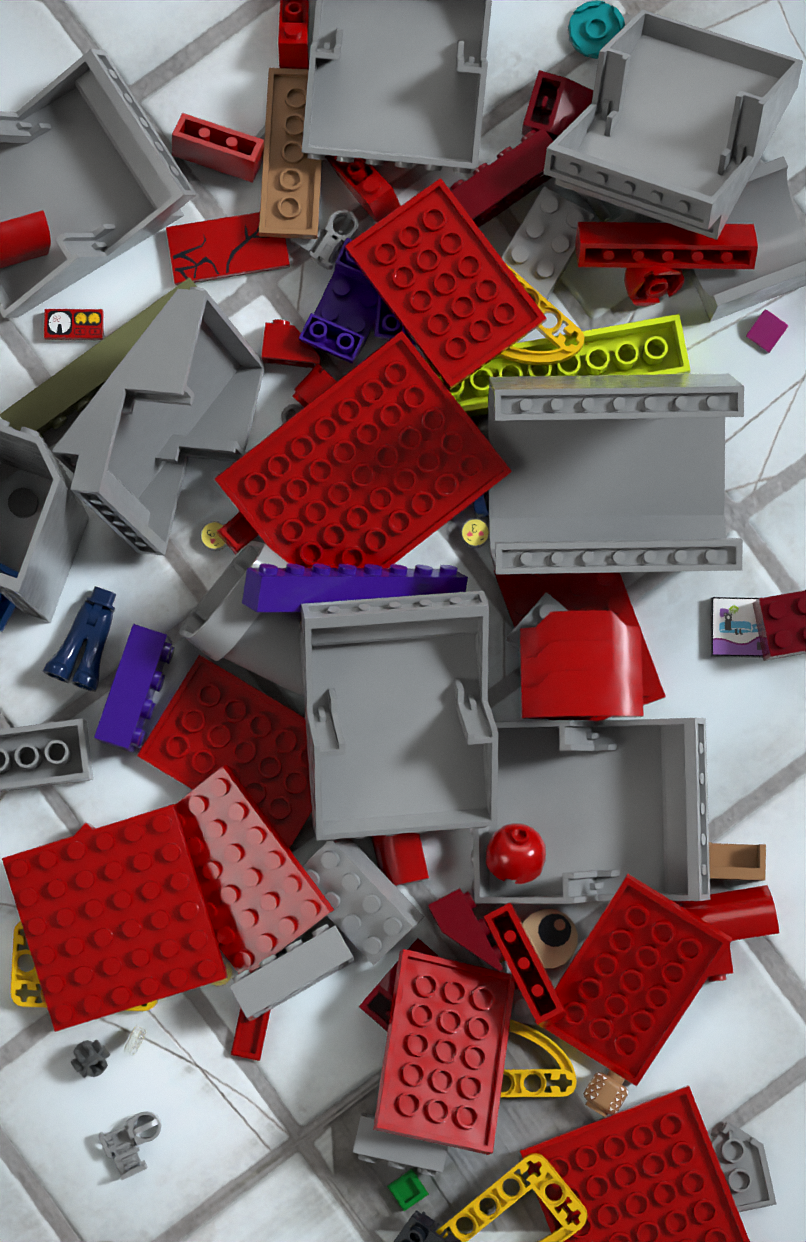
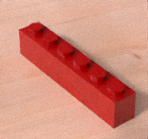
M578 222L575 247L578 267L648 268L661 266L680 269H755L758 242L754 224H725L716 240L670 223Z

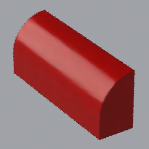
M43 210L0 222V268L49 254L51 238Z
M419 833L371 836L377 867L395 886L429 879Z
M768 885L710 894V900L673 901L730 936L732 941L780 933L775 904Z
M508 903L483 916L537 1025L545 1029L565 1017L567 1012L514 906Z

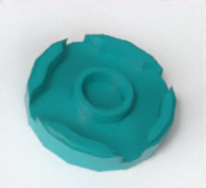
M600 0L588 1L577 7L570 18L568 25L569 41L574 49L583 56L598 59L599 51L625 27L624 18L613 5L611 6Z

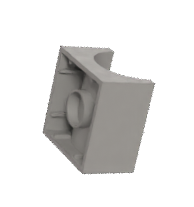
M784 156L755 167L726 224H754L758 242L755 269H689L710 322L806 286V235L800 225L790 196L787 180L788 165Z

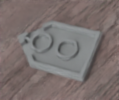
M726 1121L712 1145L738 1212L776 1205L764 1145L729 1121Z

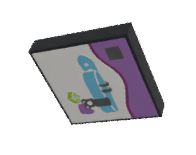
M711 597L710 657L763 658L752 604L759 598Z

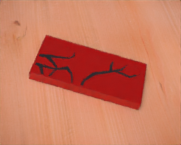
M260 212L166 227L175 285L181 284L189 277L196 283L290 267L286 238L259 237Z

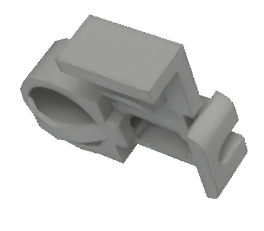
M348 210L334 212L324 229L326 234L323 233V229L320 228L318 230V239L292 238L291 244L294 246L298 245L310 252L311 260L331 270L333 264L330 262L341 245L344 244L346 238L352 239L358 231L357 218ZM346 216L343 225L336 233L332 228L333 222L339 217ZM351 221H353V230L350 233L343 235L347 230L348 226L350 225Z
M150 1111L140 1112L135 1117L126 1121L127 1126L107 1135H104L103 1132L99 1134V1140L106 1156L109 1158L114 1157L112 1152L116 1156L114 1161L120 1172L121 1180L148 1168L145 1160H140L137 1153L140 1149L139 1147L136 1148L134 1142L138 1146L158 1137L162 1124L157 1114ZM148 1115L155 1119L135 1128V1123L142 1116ZM156 1125L158 1126L157 1131L151 1137H141L138 1135ZM141 1163V1166L139 1165V1166H137V1167H135V1168H133V1169H130V1170H128V1171L126 1170V1169H128V1168H131V1167H133V1166H135V1165Z

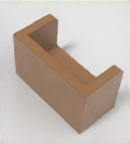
M709 842L710 879L764 881L766 875V844L748 845Z

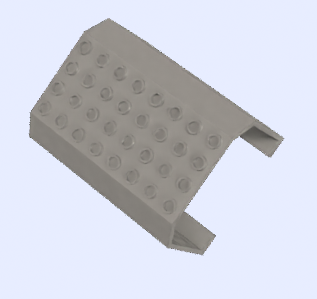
M729 373L489 377L488 441L512 471L489 489L490 555L495 573L741 571L743 540L741 538H727L724 516L725 417H744V385Z
M0 419V463L53 481L18 577L15 578L0 573V593L23 613L51 622L89 516L80 498L70 490L71 479L62 468L63 466L59 464V460L51 453L52 450L43 442L44 439L39 437L40 433L26 427H21L20 431L15 430L9 426V422Z

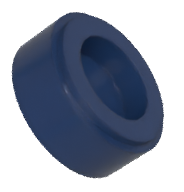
M483 494L473 502L475 514L478 518L489 516Z

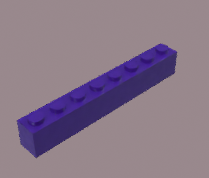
M260 564L259 568H247L242 604L255 612H301V604L466 592L468 577L458 572L457 567L451 565H440V569H433L430 566L418 564L415 565V569H408L406 566L397 564L390 565V568H382L373 564H366L364 568H357L348 564H339L338 568H331L323 564H313L312 568H305L298 564H287L286 568H278L272 564Z

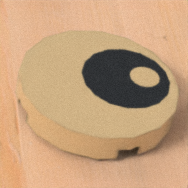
M541 909L531 913L523 921V926L544 968H556L564 965L574 955L578 946V933L573 921L566 914L555 909Z

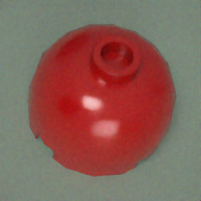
M661 266L627 268L624 274V283L628 297L636 306H650L660 303L658 297L667 293L670 298L682 288L685 282L680 268Z
M511 823L498 829L493 833L486 849V865L490 872L502 881H505L506 878L515 880V884L532 882L540 876L546 861V845L542 837L534 828L522 823Z

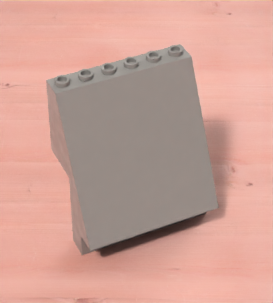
M316 0L313 42L310 48L302 153H308L307 158L325 160V155L337 156V161L354 162V158L366 159V164L383 165L384 160L395 161V166L402 168H412L413 163L424 164V169L441 171L442 166L453 167V172L470 174L471 169H476L478 166L488 67L486 56L492 0Z
M642 9L599 51L592 103L547 147L544 174L556 178V185L717 240L798 88L803 61Z
M90 49L17 112L0 111V222L43 210L51 238V247L48 255L0 268V315L3 318L22 316L184 216L180 208L196 196L188 180L112 61L103 50Z
M190 287V290L177 289L51 451L74 473L70 490L138 553L165 556L188 457L235 462L245 454L265 364L205 289L200 287Z
M470 591L301 604L302 621L299 622L312 818L316 840L334 841L340 838L352 837L361 839L376 835L394 836L400 833L412 832L421 834L436 830L454 831L460 828L474 827L481 829L487 826H496L498 729L488 703L489 604L485 592Z
M706 718L495 722L498 729L497 825L481 829L470 828L473 836L471 863L474 866V880L472 881L471 890L475 903L575 904L610 901L627 874H630L672 901L710 900ZM511 823L528 825L540 834L546 845V861L540 876L532 882L515 884V880L507 878L505 881H502L494 876L486 865L487 845L493 833L504 825Z

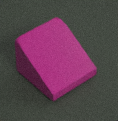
M764 309L746 337L770 353L788 328V324Z

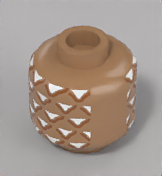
M609 1070L607 1075L602 1072L595 1073L583 1093L587 1100L585 1105L604 1117L607 1114H617L629 1094L628 1089L622 1085L625 1079Z

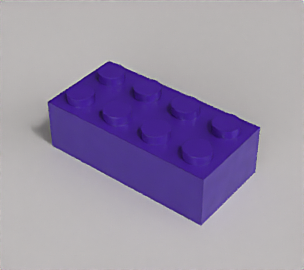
M136 624L132 625L94 735L95 739L132 753L135 752L136 747L141 748L146 735V731L142 729L145 719H151L156 705L152 701L155 691H161L165 680V675L162 672L164 664H170L175 647L172 646V640L168 635Z

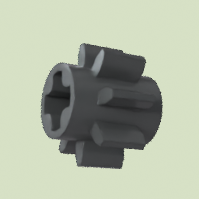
M97 1039L94 1042L90 1040L83 1041L75 1047L73 1053L76 1058L71 1061V1064L83 1078L87 1075L90 1077L99 1076L106 1070L108 1064L105 1059L110 1056V1053Z

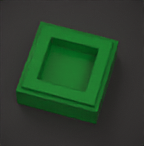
M412 1168L387 1185L403 1211H406L429 1195Z

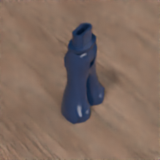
M94 587L91 597H86L85 602L79 609L63 644L57 653L46 663L43 669L45 674L62 682L69 683L82 645L87 640L83 657L71 683L76 687L96 692L99 684L101 657L111 628L113 612L115 611V607L112 606L116 597L115 593L100 587Z

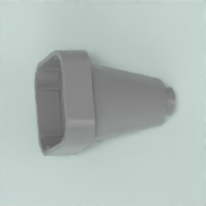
M252 541L233 559L183 623L179 634L215 661L225 658L304 697L299 622L302 621V613L255 612L242 604L247 568H259L260 564H272L278 568H286V565L289 564L266 544Z

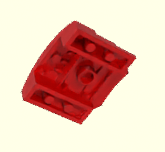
M610 610L550 611L536 627L520 628L522 719L644 716L641 626H626Z

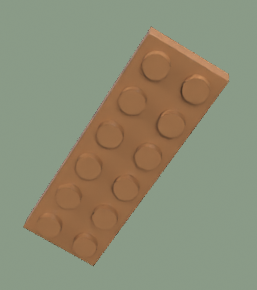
M269 68L259 237L318 239L322 160L307 158L308 153H302L309 71L306 69Z

